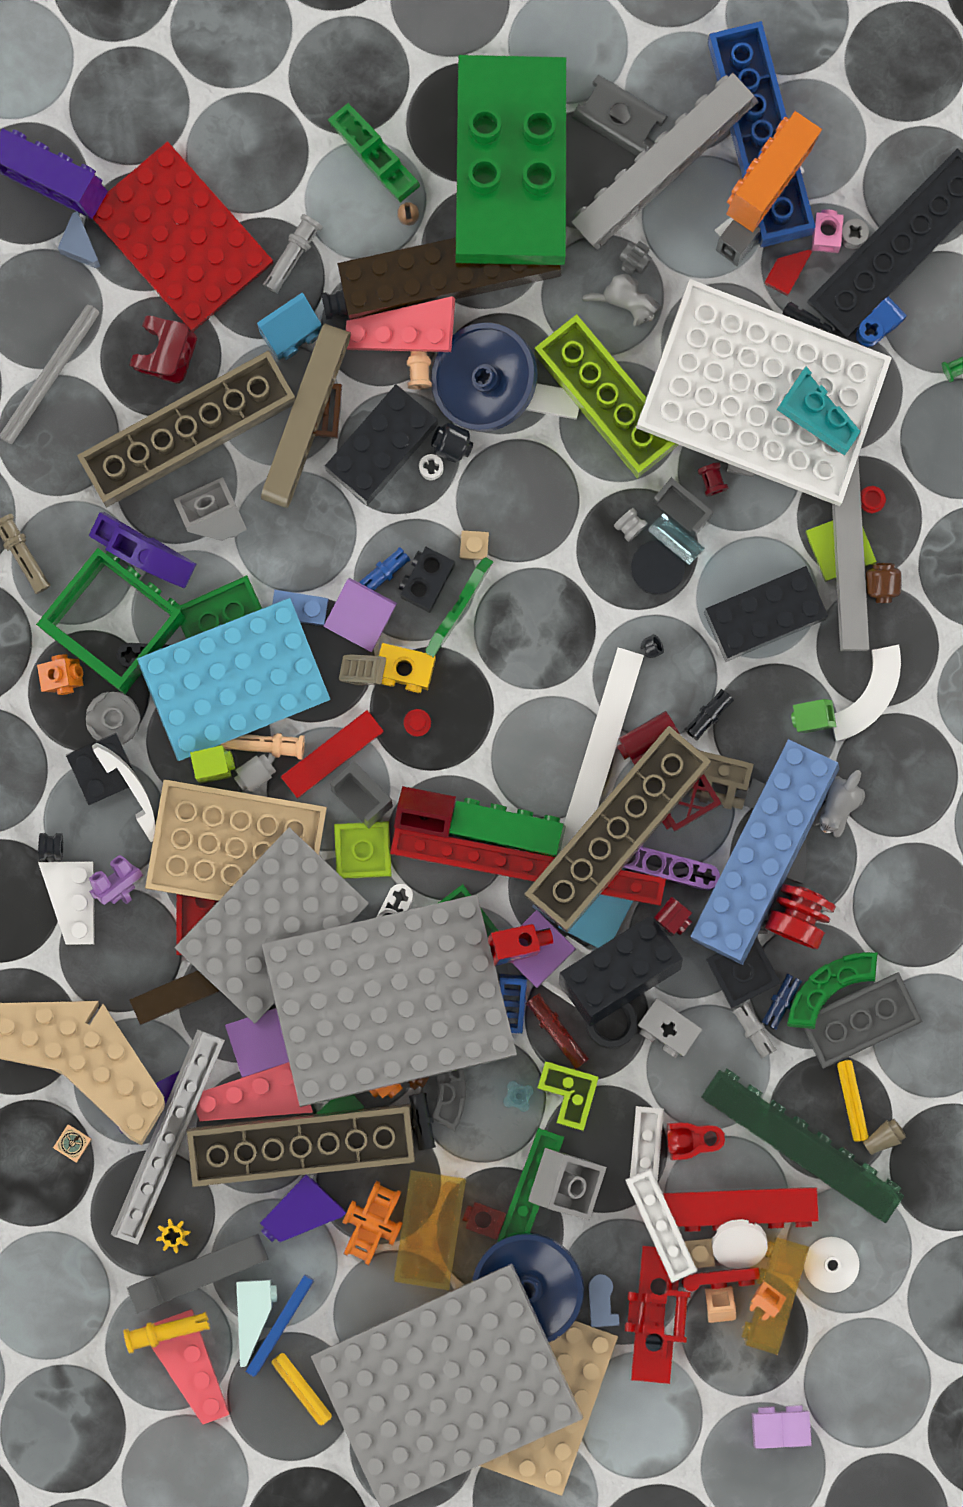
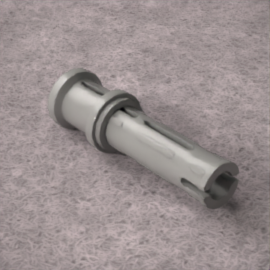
M302 214L300 217L302 221L294 234L289 235L287 248L263 283L264 287L278 294L302 253L311 248L310 242L317 231H321L323 228L320 223L305 214Z

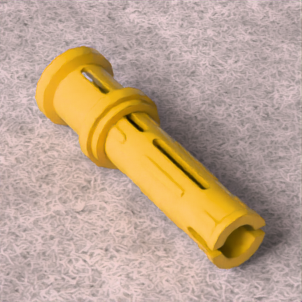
M203 1312L156 1326L150 1322L146 1324V1327L131 1331L128 1328L124 1329L123 1333L127 1350L131 1354L134 1353L135 1349L150 1345L152 1348L157 1347L160 1341L206 1329L209 1330L210 1323L207 1322L209 1320L207 1313Z

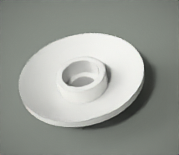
M825 1237L814 1242L807 1250L804 1258V1271L809 1282L817 1289L829 1293L840 1292L847 1289L855 1281L859 1272V1258L855 1249L847 1241L838 1237ZM830 1260L837 1262L838 1266L835 1270L828 1269L827 1264Z

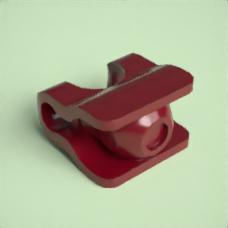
M150 315L145 316L142 327L151 334L158 336L159 344L157 349L149 355H132L129 365L140 373L176 384L183 382L197 342L196 335L189 331L184 323Z

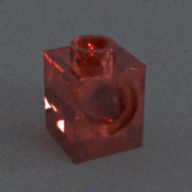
M474 1202L473 1207L467 1206L462 1221L467 1222L466 1229L497 1240L506 1212ZM482 1211L489 1213L492 1219L490 1225L484 1228L479 1227L475 1222L476 1215Z

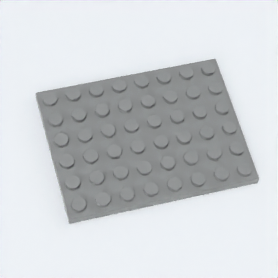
M477 894L262 944L299 1107L517 1055Z
M512 1264L311 1356L380 1507L393 1505L583 1419L581 1411Z

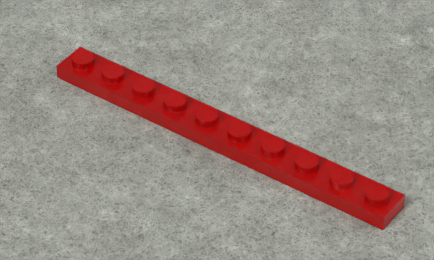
M395 828L390 852L391 855L535 882L556 858ZM621 870L600 895L661 906L666 878Z

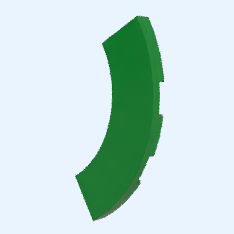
M485 557L475 567L459 595L458 601L435 631L425 653L434 658L467 609L494 561Z
M864 952L846 955L843 958L825 964L815 971L796 994L789 1012L787 1026L815 1029L822 1007L834 993L854 983L875 982L878 953Z

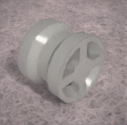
M860 219L847 221L842 228L841 242L843 246L850 250L859 249L866 242L869 235L867 224Z
M632 508L614 524V527L617 530H621L625 534V539L630 542L644 530L648 523L637 516V511Z

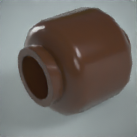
M875 563L873 568L866 572V593L868 596L876 598V603H891L893 597L901 594L902 573L900 569L895 568L894 563Z

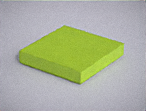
M833 521L805 531L825 582L836 578ZM863 529L864 564L867 567L875 564L877 561Z
M389 821L376 822L370 828L364 823L334 824L336 872L343 879L392 877Z

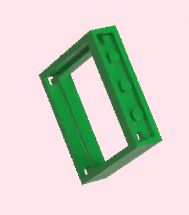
M97 548L36 625L125 695L142 674L137 658L162 649L163 645L167 643L186 617L181 613L183 607L172 598H169L168 601L160 596L162 591L150 581L147 585L139 580L141 575L131 566L125 569L118 564L121 560L119 557L109 551L104 553ZM104 566L108 567L170 615L122 677L56 627Z

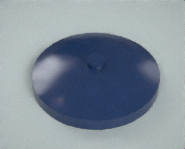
M477 323L467 326L452 335L451 352H438L431 374L433 396L442 413L462 428L476 432H489L501 429L520 417L533 398L537 385V364L533 352L520 335L500 324Z
M534 1233L512 1235L494 1244L480 1259L472 1282L512 1264L548 1342L563 1335L576 1320L584 1298L582 1273L572 1254L557 1241Z

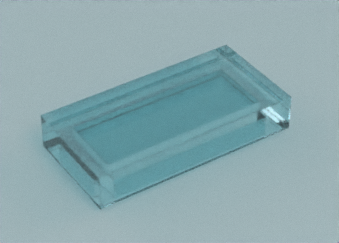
M664 513L648 529L652 535L689 565L705 549Z

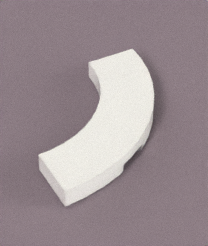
M899 645L871 651L872 673L867 688L855 703L840 712L834 713L837 726L832 728L835 742L845 740L865 730L879 718L889 705L900 677L901 655Z

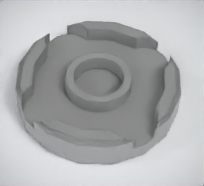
M102 693L94 698L87 708V729L97 741L117 733L123 745L130 741L139 730L141 720L139 708L130 697L123 693Z

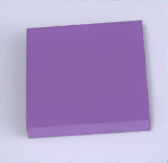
M348 578L324 627L372 652L397 603Z
M536 910L521 926L534 924L536 931L550 928L554 943L540 947V952L536 956L511 963L538 988L576 948ZM519 939L521 945L528 946V942L525 939Z
M276 1008L268 1010L255 1024L247 1017L225 1025L242 1078L289 1062Z

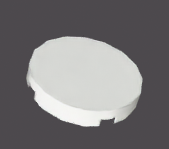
M748 1220L729 1221L721 1225L717 1229L715 1236L713 1235V1255L719 1263L726 1267L735 1269L749 1268L759 1263L765 1257L768 1249L766 1233L761 1226L756 1223L755 1225L751 1224Z

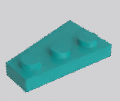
M805 366L776 410L845 456L861 431L843 409L831 401L826 395L828 391L823 385L819 386L811 377L812 372Z

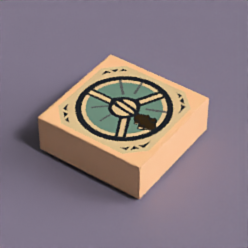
M68 1124L53 1148L77 1163L92 1138Z

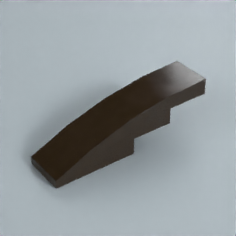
M197 970L136 996L129 1001L139 1024L143 1025L221 991Z

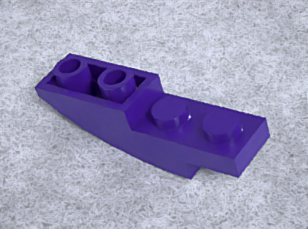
M99 512L89 534V537L106 546L105 550L145 572L182 588H186L197 565L155 538H147L106 512Z

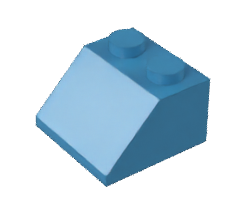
M303 293L257 322L260 335L278 361L282 358L287 360L293 357L299 351L298 347L307 342L309 345L315 342L322 328L321 322Z

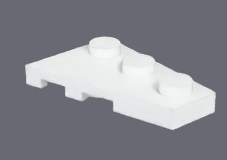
M38 862L65 944H94V898L89 892L93 889L89 877L94 874V862Z

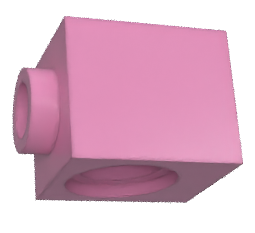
M822 210L821 213H816L814 218L816 228L813 233L811 251L839 253L842 239L843 215L837 214V211ZM830 225L835 233L827 236L822 233L821 227Z

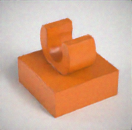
M763 1281L751 1300L750 1310L753 1312L756 1307H759L765 1311L761 1319L767 1320L770 1316L774 1318L781 1310L786 1297Z

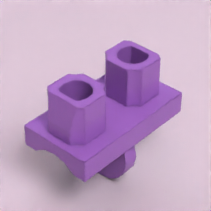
M119 855L110 863L114 873L108 878L102 871L96 872L89 877L93 888L89 892L94 899L97 898L103 905L109 901L115 904L120 899L128 904L132 900L129 892L135 889L133 883L143 876L140 869Z

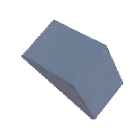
M78 211L72 213L58 246L60 254L93 268L101 267Z

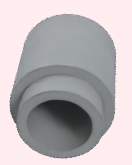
M264 754L259 757L256 755L235 770L238 775L234 779L243 791L248 788L252 792L272 778L271 775L276 770Z

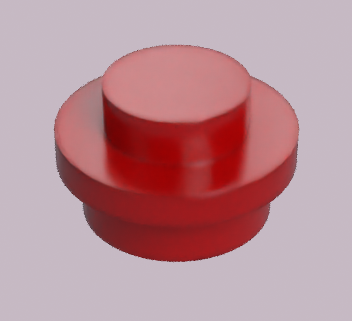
M868 486L860 492L861 509L863 511L877 513L882 510L886 503V496L879 487Z
M421 709L411 710L404 718L405 730L415 737L425 735L431 727L430 716Z

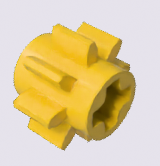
M168 1219L169 1226L167 1228L158 1226V1229L162 1231V1236L156 1238V1241L163 1240L165 1244L163 1251H166L170 1246L173 1247L175 1253H178V1245H189L184 1238L191 1231H184L181 1228L184 1225L183 1220L178 1225H174L173 1220ZM170 1228H173L174 1232H180V1237L176 1239V1244L173 1243L172 1239L167 1240L166 1235L171 1233Z

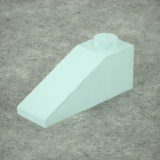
M272 1279L236 1282L240 1367L248 1365L273 1308V1302L278 1301L277 1285L272 1286Z

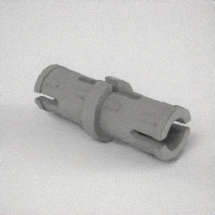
M748 1002L733 1011L746 1032L744 1033L747 1039L750 1038L761 1059L777 1050L763 1030L765 1028L764 1024L759 1023Z

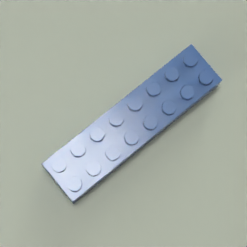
M788 739L691 934L694 942L742 965L744 964L827 796L829 788L840 769L838 762Z

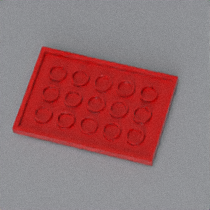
M168 141L107 192L93 217V221L191 332H194L274 263L272 258Z

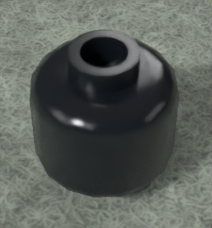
M446 423L442 427H437L431 441V446L434 447V453L437 456L457 463L463 457L470 455L473 442L470 441L468 430L451 423Z

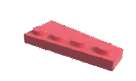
M289 1062L205 1090L196 1107L199 1121L314 1113L311 1105L299 1107Z

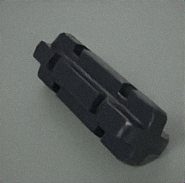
M788 302L782 312L784 316L828 333L833 331L832 326L825 322L821 323L819 318L806 310L798 309L799 306L793 302Z

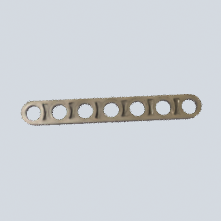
M325 323L322 326L261 494L262 500L284 508L289 507L315 438V434L312 433L318 430L346 353L351 332Z

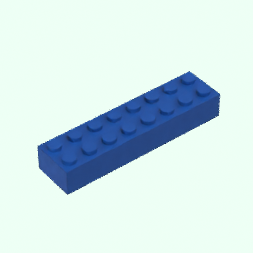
M762 21L710 33L708 38V47L717 82L725 75L729 77L734 73L758 101L730 128L742 178L746 175V170L755 158L758 159L767 140L770 137L773 138L780 122L785 116L787 117ZM800 168L759 223L758 227L761 228L758 237L760 248L813 235L816 226Z

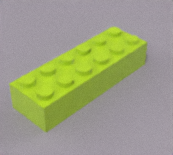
M577 314L534 348V355L561 388L564 389L637 479L679 446V444L636 428L646 396Z

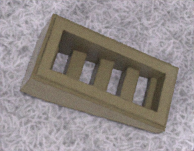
M344 655L339 680L353 685H381L386 658L381 656Z

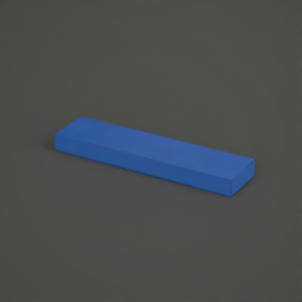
M306 1274L303 1276L245 1372L253 1377L259 1373L312 1286L313 1278Z

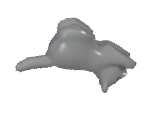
M629 274L614 276L611 284L606 287L603 294L589 293L582 297L583 301L608 302L631 311L635 327L653 320L654 313L662 309L661 305L650 295L639 292L638 281Z
M860 770L853 772L848 780L836 776L829 788L826 801L821 806L812 825H820L824 833L832 832L836 838L842 835L849 814L861 806L865 799L864 790L857 786L861 778Z

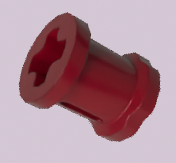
M720 462L698 469V474L702 476L706 487L704 492L706 497L717 495L729 489L728 485L724 484L720 472Z

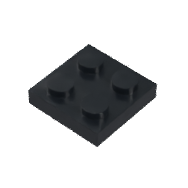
M113 733L66 754L88 805L129 788L118 768L109 773L106 772L92 748V745L95 743L105 746L118 755L133 770L117 733Z
M757 937L743 965L719 953L706 959L731 1009L781 983Z

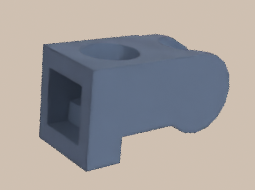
M596 1274L590 1279L588 1286L591 1327L619 1325V1314L611 1313L610 1307L613 1283L607 1275Z

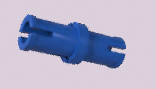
M399 547L382 563L379 561L376 564V568L360 580L359 583L374 591L386 580L390 581L393 578L392 575L407 562H410L411 559Z

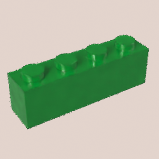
M464 798L463 802L456 801L449 831L452 836L556 857L560 853L566 828L564 823H560L561 818L544 815V819L533 817V812L518 809L517 813L506 811V806L491 803L490 808L480 806V801L471 798Z

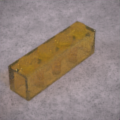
M775 1236L774 1242H768V1249L765 1257L769 1258L766 1269L761 1267L757 1284L761 1285L765 1281L784 1295L786 1300L778 1314L774 1318L770 1316L767 1320L761 1319L765 1311L756 1307L751 1321H745L741 1338H745L744 1344L746 1346L778 1355L809 1247Z

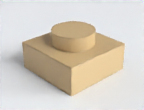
M462 531L460 559L482 560L487 557L489 532Z
M712 1238L684 1241L696 1268L715 1266Z

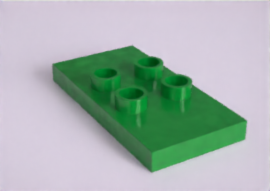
M458 55L456 263L565 265L566 57Z

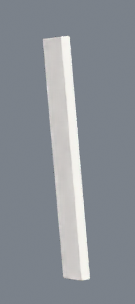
M617 648L564 822L566 828L560 852L598 808L644 657L642 654Z

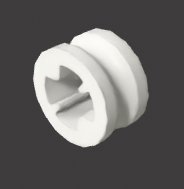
M429 454L420 460L419 470L422 477L431 481L438 479L442 475L444 468L440 457ZM428 461H434L435 466H439V470H434V474H428V469L423 468L425 463L429 464Z

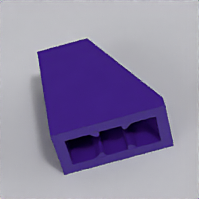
M306 1174L260 1222L264 1227L261 1232L272 1242L275 1239L282 1242L339 1219L347 1211Z

